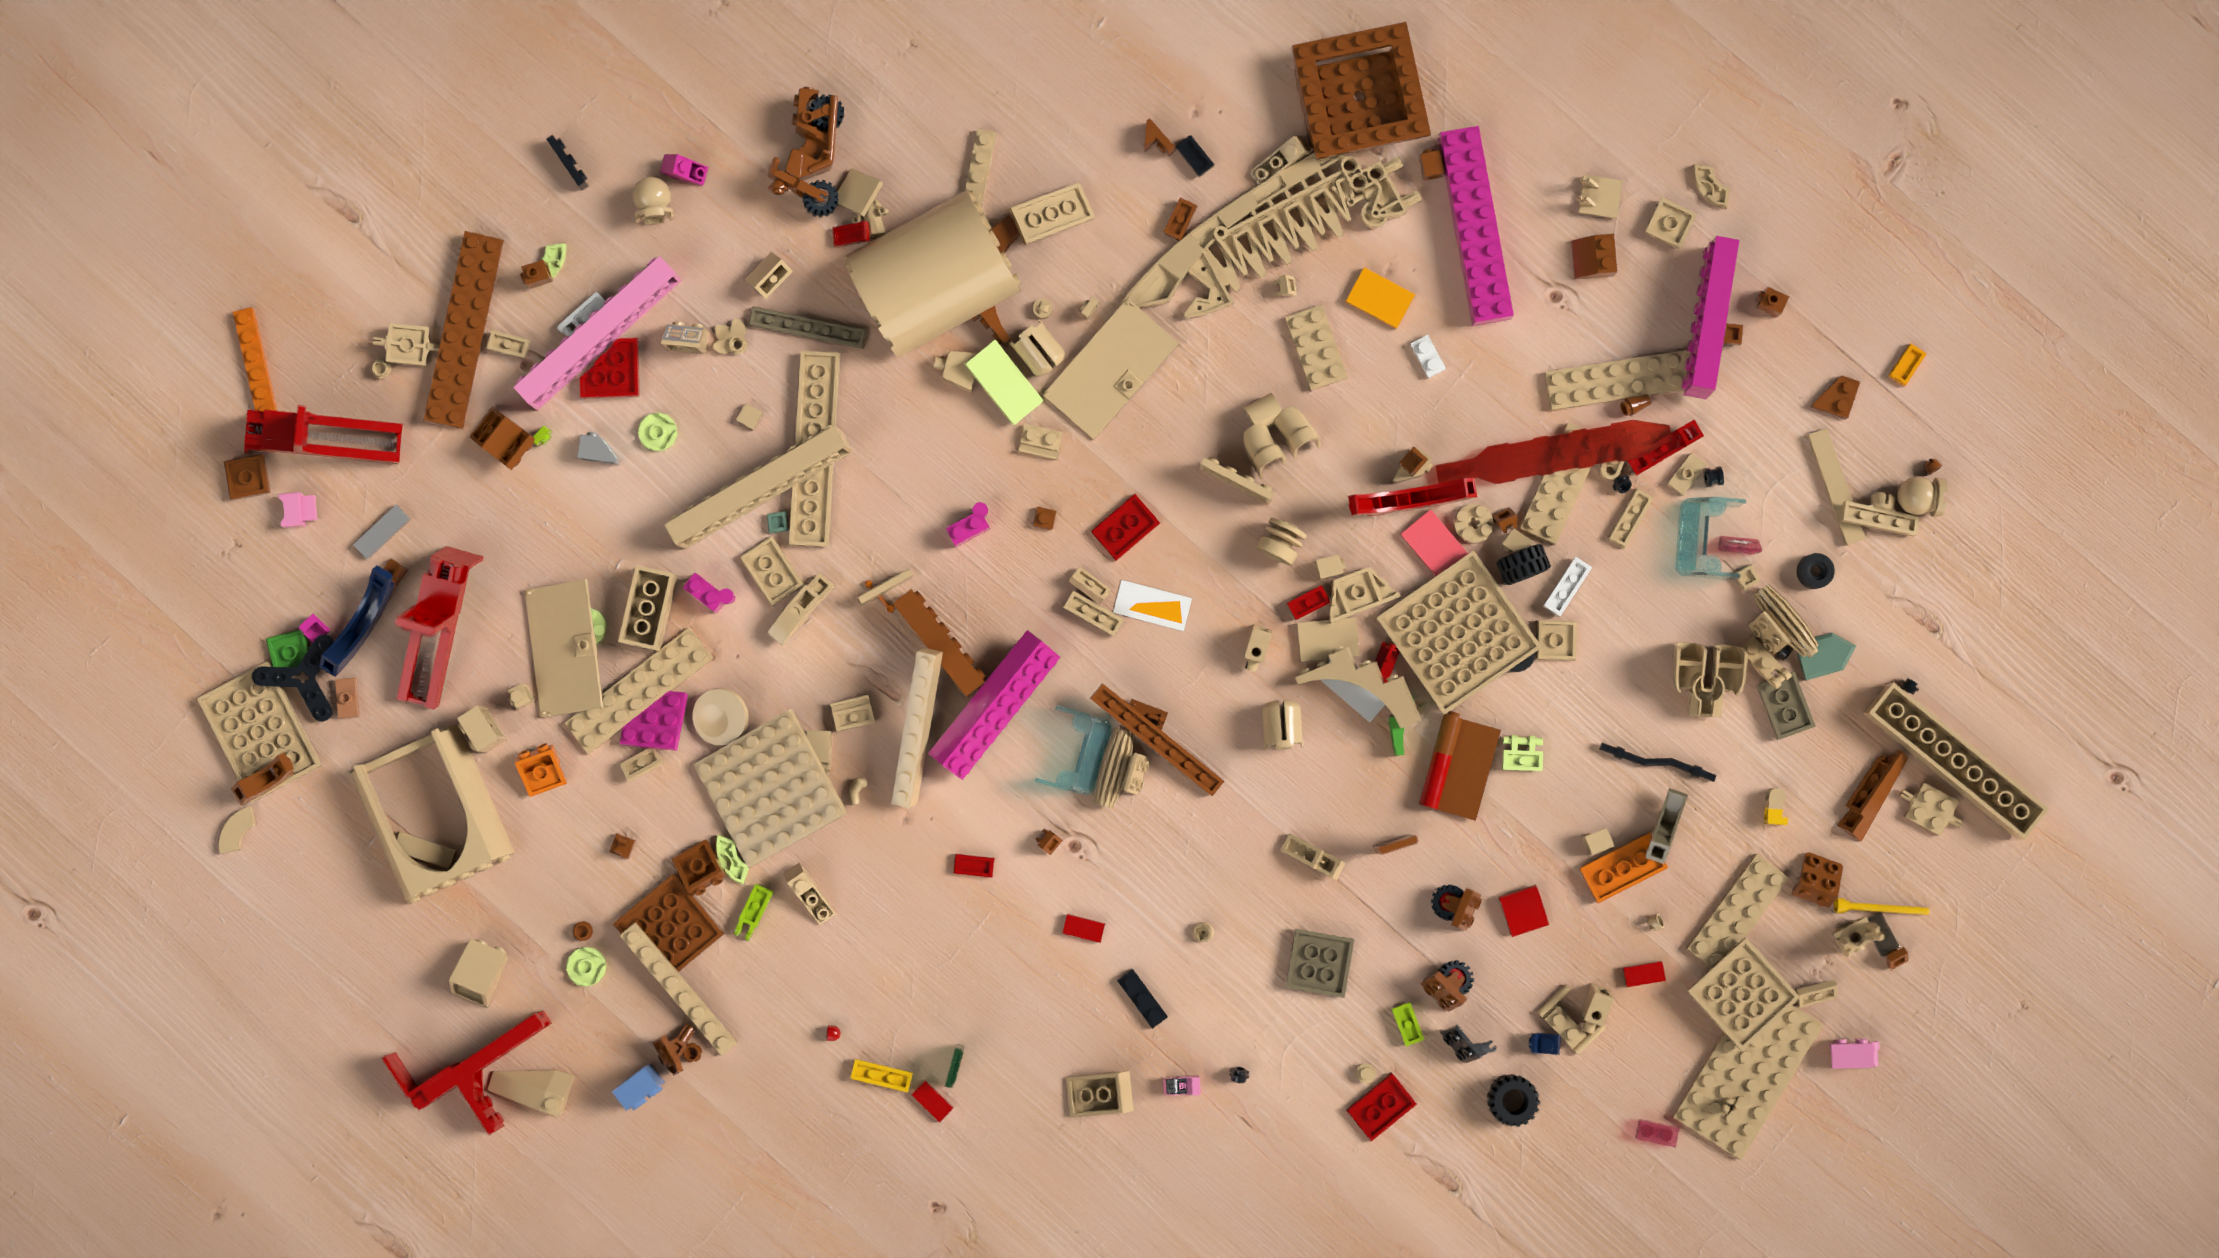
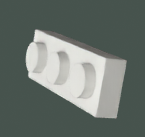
M1574 557L1543 607L1560 617L1592 567L1579 558Z

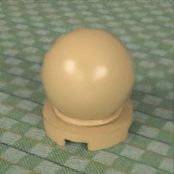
M647 177L636 183L632 193L634 205L639 209L634 213L636 223L643 220L646 225L664 223L666 218H669L670 221L674 219L673 210L667 208L671 202V192L663 180L656 177Z
M1921 476L1909 478L1899 487L1897 500L1907 513L1923 515L1929 511L1932 517L1943 516L1947 502L1943 501L1944 492H1948L1946 479L1935 478L1931 482L1929 479Z

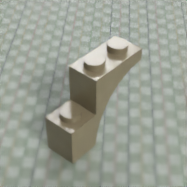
M1669 788L1645 858L1665 864L1688 794Z

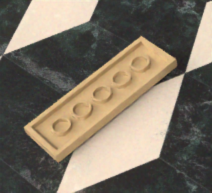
M1569 422L1567 423L1519 529L1556 545L1604 438Z
M1755 854L1686 949L1712 968L1743 938H1746L1789 877L1761 856Z

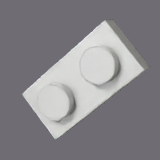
M1428 335L1410 344L1428 379L1446 370Z

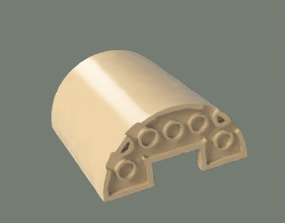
M966 189L844 256L845 265L849 272H851L850 276L874 321L878 323V329L884 339L891 344L889 346L898 358L1021 292L1018 285L1022 283L1016 273L1014 275L1011 273L1010 268L1013 266L1004 252L1000 253L998 249L1000 243L994 235L984 211L979 203L976 202L978 200L973 191L969 192Z

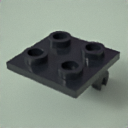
M1458 1025L1446 1028L1440 1032L1444 1042L1453 1048L1456 1057L1464 1063L1480 1059L1483 1055L1493 1053L1497 1049L1496 1045L1492 1048L1489 1047L1493 1041L1473 1044Z

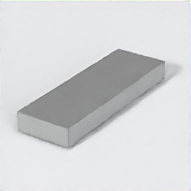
M395 505L353 545L366 559H369L411 519L398 505Z

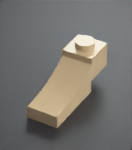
M1290 833L1280 850L1336 881L1346 864Z

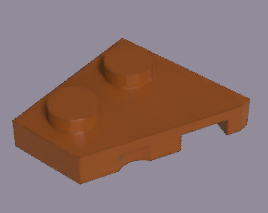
M1840 376L1811 404V408L1848 419L1860 381Z

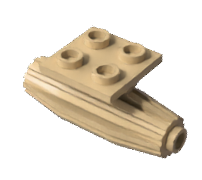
M1768 584L1753 596L1762 613L1748 626L1752 634L1758 637L1768 652L1774 656L1787 644L1803 658L1806 655L1810 658L1818 652L1817 647L1819 644L1808 625L1790 603Z
M1120 724V728L1115 727L1105 749L1096 782L1094 803L1110 808L1114 807L1122 788L1126 792L1138 795L1144 785V780H1142L1144 772L1146 773L1149 767L1148 757L1138 753H1134L1132 756L1134 733L1124 725Z

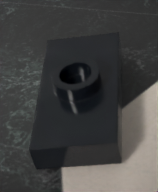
M1191 135L1175 146L1176 150L1199 178L1215 166Z

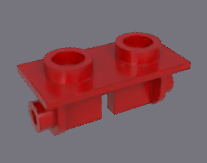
M1382 642L1375 662H1377L1384 682L1387 683L1386 679L1390 677L1400 651L1396 645Z

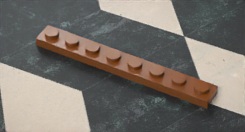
M1103 683L1090 697L1092 701L1211 796L1224 783L1223 779Z

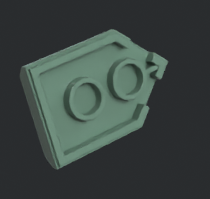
M1832 632L1815 637L1819 644L1817 653L1810 658L1807 655L1803 658L1797 652L1805 681L1844 670L1856 645Z

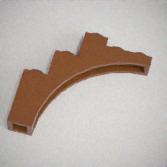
M1009 215L992 228L994 235L1000 243V246H998L1000 253H1006L1011 244L1020 236L1014 220ZM995 306L972 318L975 322L981 317V324L986 329L990 328L993 331L992 337L998 344L1003 343L1004 346H1007L1011 342L1010 337L1000 323Z

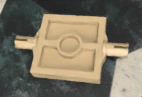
M389 323L386 338L373 337V345L385 346V362L426 367V357L429 351L438 352L440 344L430 343L428 337L429 327Z
M1922 782L1918 791L1914 794L1904 789L1901 791L1903 794L1900 793L1899 797L1909 801L1908 809L1904 815L1905 818L1941 836L1949 823L1961 828L1962 825L1960 824H1963L1964 821L1954 817V811L1960 801Z

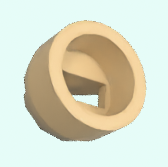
M1658 913L1648 919L1647 923L1651 925V930L1657 931L1665 927L1664 921Z

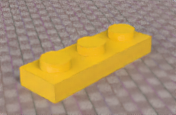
M855 1059L850 1079L909 1092L913 1072Z

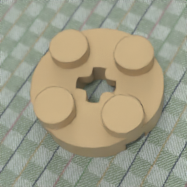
M1478 504L1464 506L1454 519V530L1457 536L1472 544L1484 541L1492 533L1494 526L1490 511L1485 506ZM1472 518L1479 522L1477 529L1468 525Z

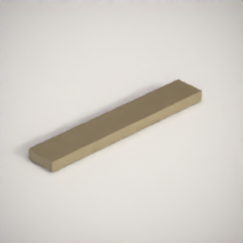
M752 306L748 324L751 327L863 349L867 330L754 306Z

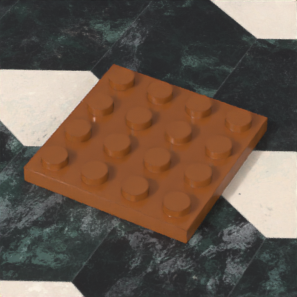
M676 873L672 874L613 923L622 934L636 922L678 972L725 934L694 895L692 896L686 890Z

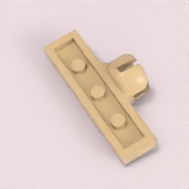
M1877 492L1871 495L1869 505L1844 501L1840 521L1914 537L1917 536L1919 516L1895 511L1894 496L1891 494L1886 496V493Z

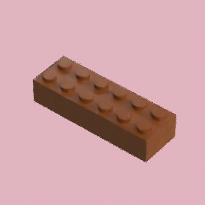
M910 589L892 604L928 649L943 652L941 666L963 694L969 698L985 683L984 679L987 677L979 667L975 669L972 666L974 661L967 652L964 654L961 652L962 646L955 637H949L948 633L950 630L942 621L938 623L936 620L938 615L930 606L926 607L923 604L926 600L918 590L914 592Z

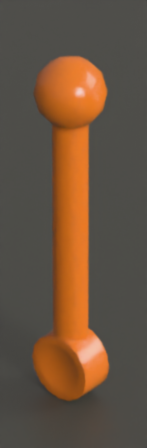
M870 580L865 582L867 588H874ZM882 596L878 597L887 607V611L892 613L894 606L889 605Z

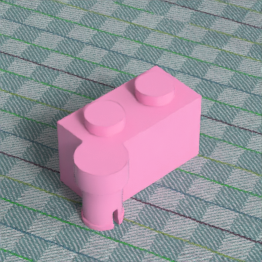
M1857 1038L1855 1042H1847V1039H1834L1835 1043H1830L1831 1067L1833 1069L1874 1068V1066H1879V1041H1867V1038Z

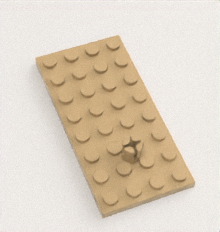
M1792 1005L1743 1051H1740L1723 1032L1672 1117L1742 1160L1822 1029L1823 1024Z

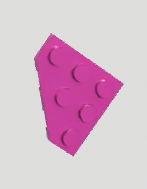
M676 691L665 693L623 726L619 744L622 746L677 751L688 694Z

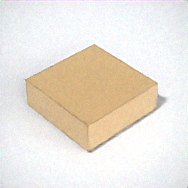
M746 403L736 420L754 430L763 413Z
M1751 564L1733 574L1742 591L1761 581Z

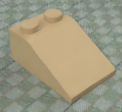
M1129 1071L1066 1077L1070 1117L1119 1114L1134 1111Z

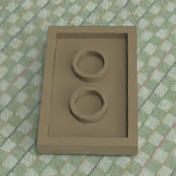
M1795 671L1790 672L1792 677L1787 681L1784 680L1778 689L1773 688L1767 681L1756 685L1777 740L1816 727Z

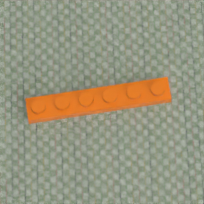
M250 307L234 311L233 316L255 411H264V409L277 411L254 308Z

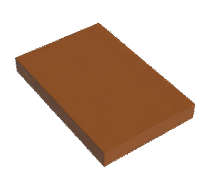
M1407 835L1373 846L1376 854L1383 855L1417 844L1419 841L1417 835Z

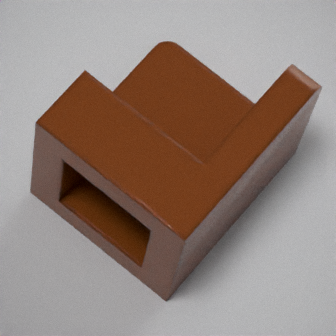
M1413 447L1399 462V465L1413 477L1428 459Z
M391 558L383 568L393 575L392 582L396 586H398L408 571L407 568Z

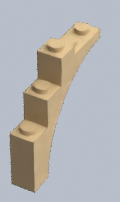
M1343 646L1333 649V653L1328 655L1331 663L1328 660L1317 664V669L1312 671L1310 668L1304 669L1299 672L1300 676L1295 677L1298 685L1322 679L1343 680L1359 685L1384 702L1394 715L1400 728L1421 721L1404 676L1398 678V675L1387 678V683H1385L1377 662L1371 663L1368 660L1359 664L1360 668H1358L1350 648L1344 649Z

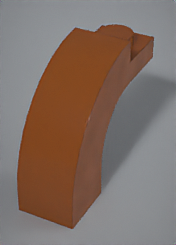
M283 752L277 755L270 764L260 771L237 781L231 790L240 805H243L267 793L294 774L293 763Z

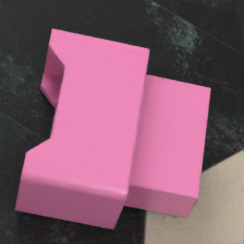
M300 492L279 494V499L283 502L284 519L281 521L282 527H304L307 521L318 520L316 496H303Z

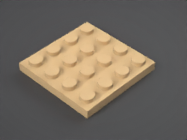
M1743 938L1687 990L1690 996L1740 1051H1743L1800 998L1747 938Z

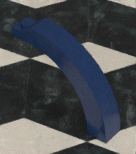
M378 565L372 569L366 592L356 612L338 638L321 655L319 667L334 677L343 670L361 648L387 605L395 584L392 582L393 575L387 570L382 569Z

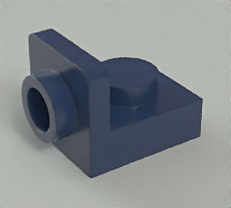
M1532 1033V1037L1529 1038L1531 1053L1560 1055L1561 1035Z

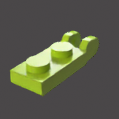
M757 883L754 885L738 919L739 922L734 935L738 936L741 933L745 922L751 925L745 935V940L749 941L774 891Z

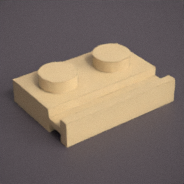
M1025 424L1019 452L1057 460L1063 432Z
M869 695L830 704L837 732L876 723Z

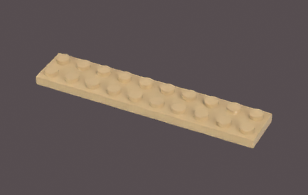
M801 351L795 445L797 446L803 444L804 440L809 436L819 435L823 428L829 425L836 426L840 353ZM834 463L792 487L789 545L829 547Z

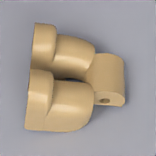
M1272 393L1243 408L1252 424L1243 434L1244 447L1260 479H1263V467L1269 462L1279 458L1283 466L1286 465V457L1280 447L1276 445L1268 430L1272 426L1279 430L1294 459H1297L1298 448L1308 441L1313 440L1318 449L1321 448L1317 432L1301 411L1293 406L1282 410Z
M1674 643L1673 680L1678 692H1681V689H1689L1688 715L1721 717L1724 692H1732L1738 696L1744 688L1748 652L1740 646L1713 645L1712 659L1714 667L1711 687H1704L1703 678L1705 676L1707 649L1697 643Z

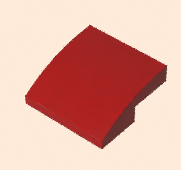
M1536 885L1498 897L1511 937L1549 925Z

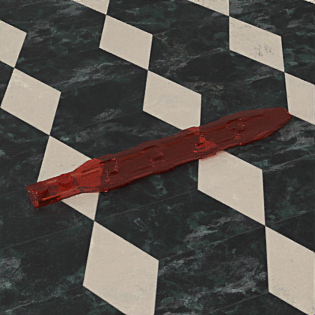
M1628 420L1587 430L1584 428L1574 430L1572 433L1550 437L1546 435L1518 443L1488 446L1475 458L1435 465L1438 483L1462 478H1474L1493 484H1501L1535 475L1545 476L1554 474L1557 471L1593 467V465L1606 462L1638 459L1671 441L1672 436L1669 425Z

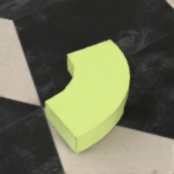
M565 243L545 246V254L542 260L548 263L552 278L557 275L563 266L566 256Z
M717 835V859L730 878L744 884L749 868L738 856L735 841Z

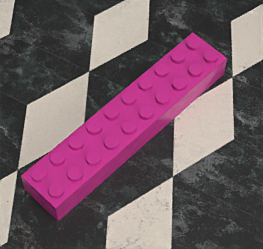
M1479 126L1440 132L1438 142L1445 171L1444 175L1472 326L1511 320L1514 313Z

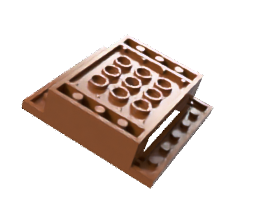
M1407 22L1292 45L1296 65L1294 71L1310 147L1313 146L1316 160L1431 136ZM1390 47V50L1386 52L1316 66L1318 61ZM1360 92L1364 95L1365 99L1358 102L1354 99V94Z

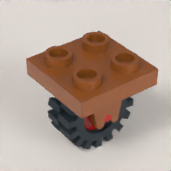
M1451 884L1442 885V888L1438 887L1436 889L1437 892L1432 895L1434 898L1431 899V903H1433L1431 907L1435 911L1434 913L1441 919L1452 921L1451 925L1467 931L1473 925L1475 909L1478 910L1481 905V894L1468 888L1464 891Z
M1460 960L1450 961L1442 965L1437 970L1438 972L1425 978L1420 983L1424 987V991L1428 995L1433 996L1438 1001V1005L1448 1012L1462 1006L1467 1001L1464 995L1473 987V984H1471L1474 982V978H1471L1474 975L1473 971L1469 973L1470 967H1465L1466 963L1464 962L1459 963Z

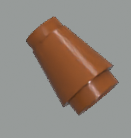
M1647 394L1624 398L1620 402L1621 411L1625 416H1633L1651 405L1650 397Z

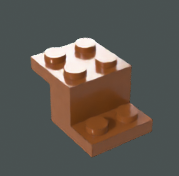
M493 406L469 436L482 449L494 456L510 470L520 463L521 457L532 448L535 440L528 432Z

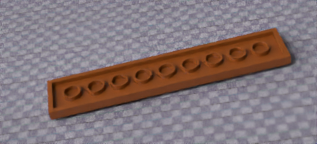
M468 231L464 232L424 421L460 429L464 427L503 248V239Z

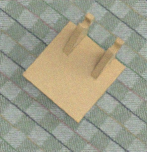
M1591 175L1580 177L1582 190L1581 196H1577V201L1580 202L1578 213L1617 219L1623 180Z

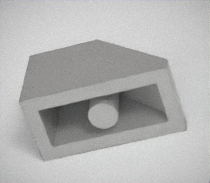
M587 432V435L581 434L577 458L585 461L620 465L619 459L604 439L598 437L599 434Z

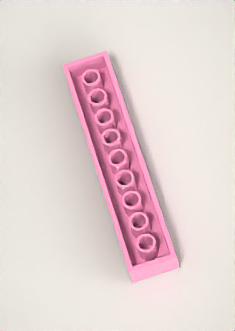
M660 256L651 259L646 269L638 271L628 285L624 284L619 288V293L616 296L608 298L599 311L595 310L590 314V319L587 322L579 324L570 337L566 336L561 340L560 346L557 349L550 350L541 363L538 362L532 366L531 372L527 376L524 375L516 381V385L513 388L530 406L539 410L682 281Z

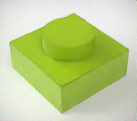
M543 425L533 436L535 438L534 443L538 446L541 444L545 445L551 439L550 434L552 431Z

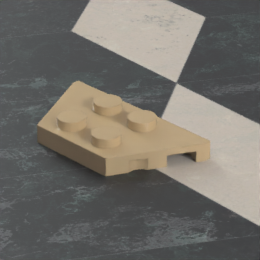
M1371 567L1364 568L1332 581L1329 622L1330 624L1401 596L1383 578H1380Z

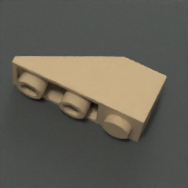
M1293 136L1252 169L1250 174L1257 184L1260 185L1302 160L1312 151L1301 136Z
M800 862L784 873L787 884L819 925L836 914Z

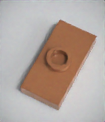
M356 678L336 679L338 719L360 717Z

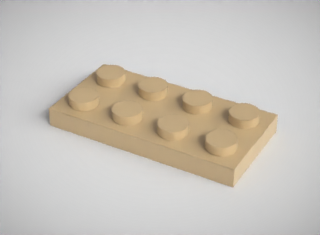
M1080 182L1009 209L1024 245L1092 221L1095 218Z
M1322 305L1285 317L1310 391L1348 378Z
M1204 457L1200 464V470L1267 504L1270 503L1274 495L1271 487L1265 484L1260 486L1254 483V479L1250 476L1244 475L1242 477L1236 474L1237 470L1230 466H1226V468L1220 466L1219 461L1212 457L1208 459Z

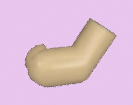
M864 777L855 778L848 787L850 805L860 804L859 791L867 786V780Z

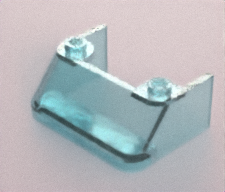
M1698 497L1687 498L1681 503L1675 565L1676 571L1680 575L1723 580H1736L1741 577V574L1721 572V561L1719 558L1706 555L1709 516L1718 517L1725 512L1726 506L1739 507L1746 504V499Z
M1056 705L1055 710L1074 715L1072 725L1076 731L1084 733L1085 737L1075 772L1069 770L1061 771L1057 775L1055 783L1036 778L1035 782L1081 795H1090L1096 787L1098 773L1111 733V725L1105 719Z

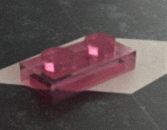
M1639 1119L1635 1138L1676 1148L1680 1128Z

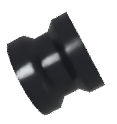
M1721 466L1715 467V469L1704 468L1703 476L1706 487H1712L1714 484L1718 486L1724 484V474Z

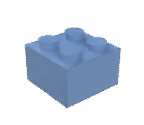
M649 1064L613 1090L612 1093L626 1111L630 1108L634 1111L646 1102L645 1097L648 1096L650 1099L662 1090L661 1085L665 1082L653 1065Z

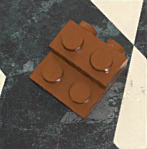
M706 839L672 858L686 890L692 896L702 895L706 892L705 888L710 885L716 886L721 884L723 878L727 876Z

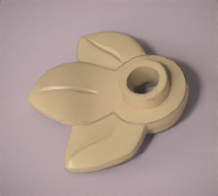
M735 318L731 327L726 325L715 326L716 336L719 341L714 343L712 347L718 353L727 354L732 352L739 355L746 351L748 346L744 338L746 328L739 319ZM736 342H741L740 348H735Z

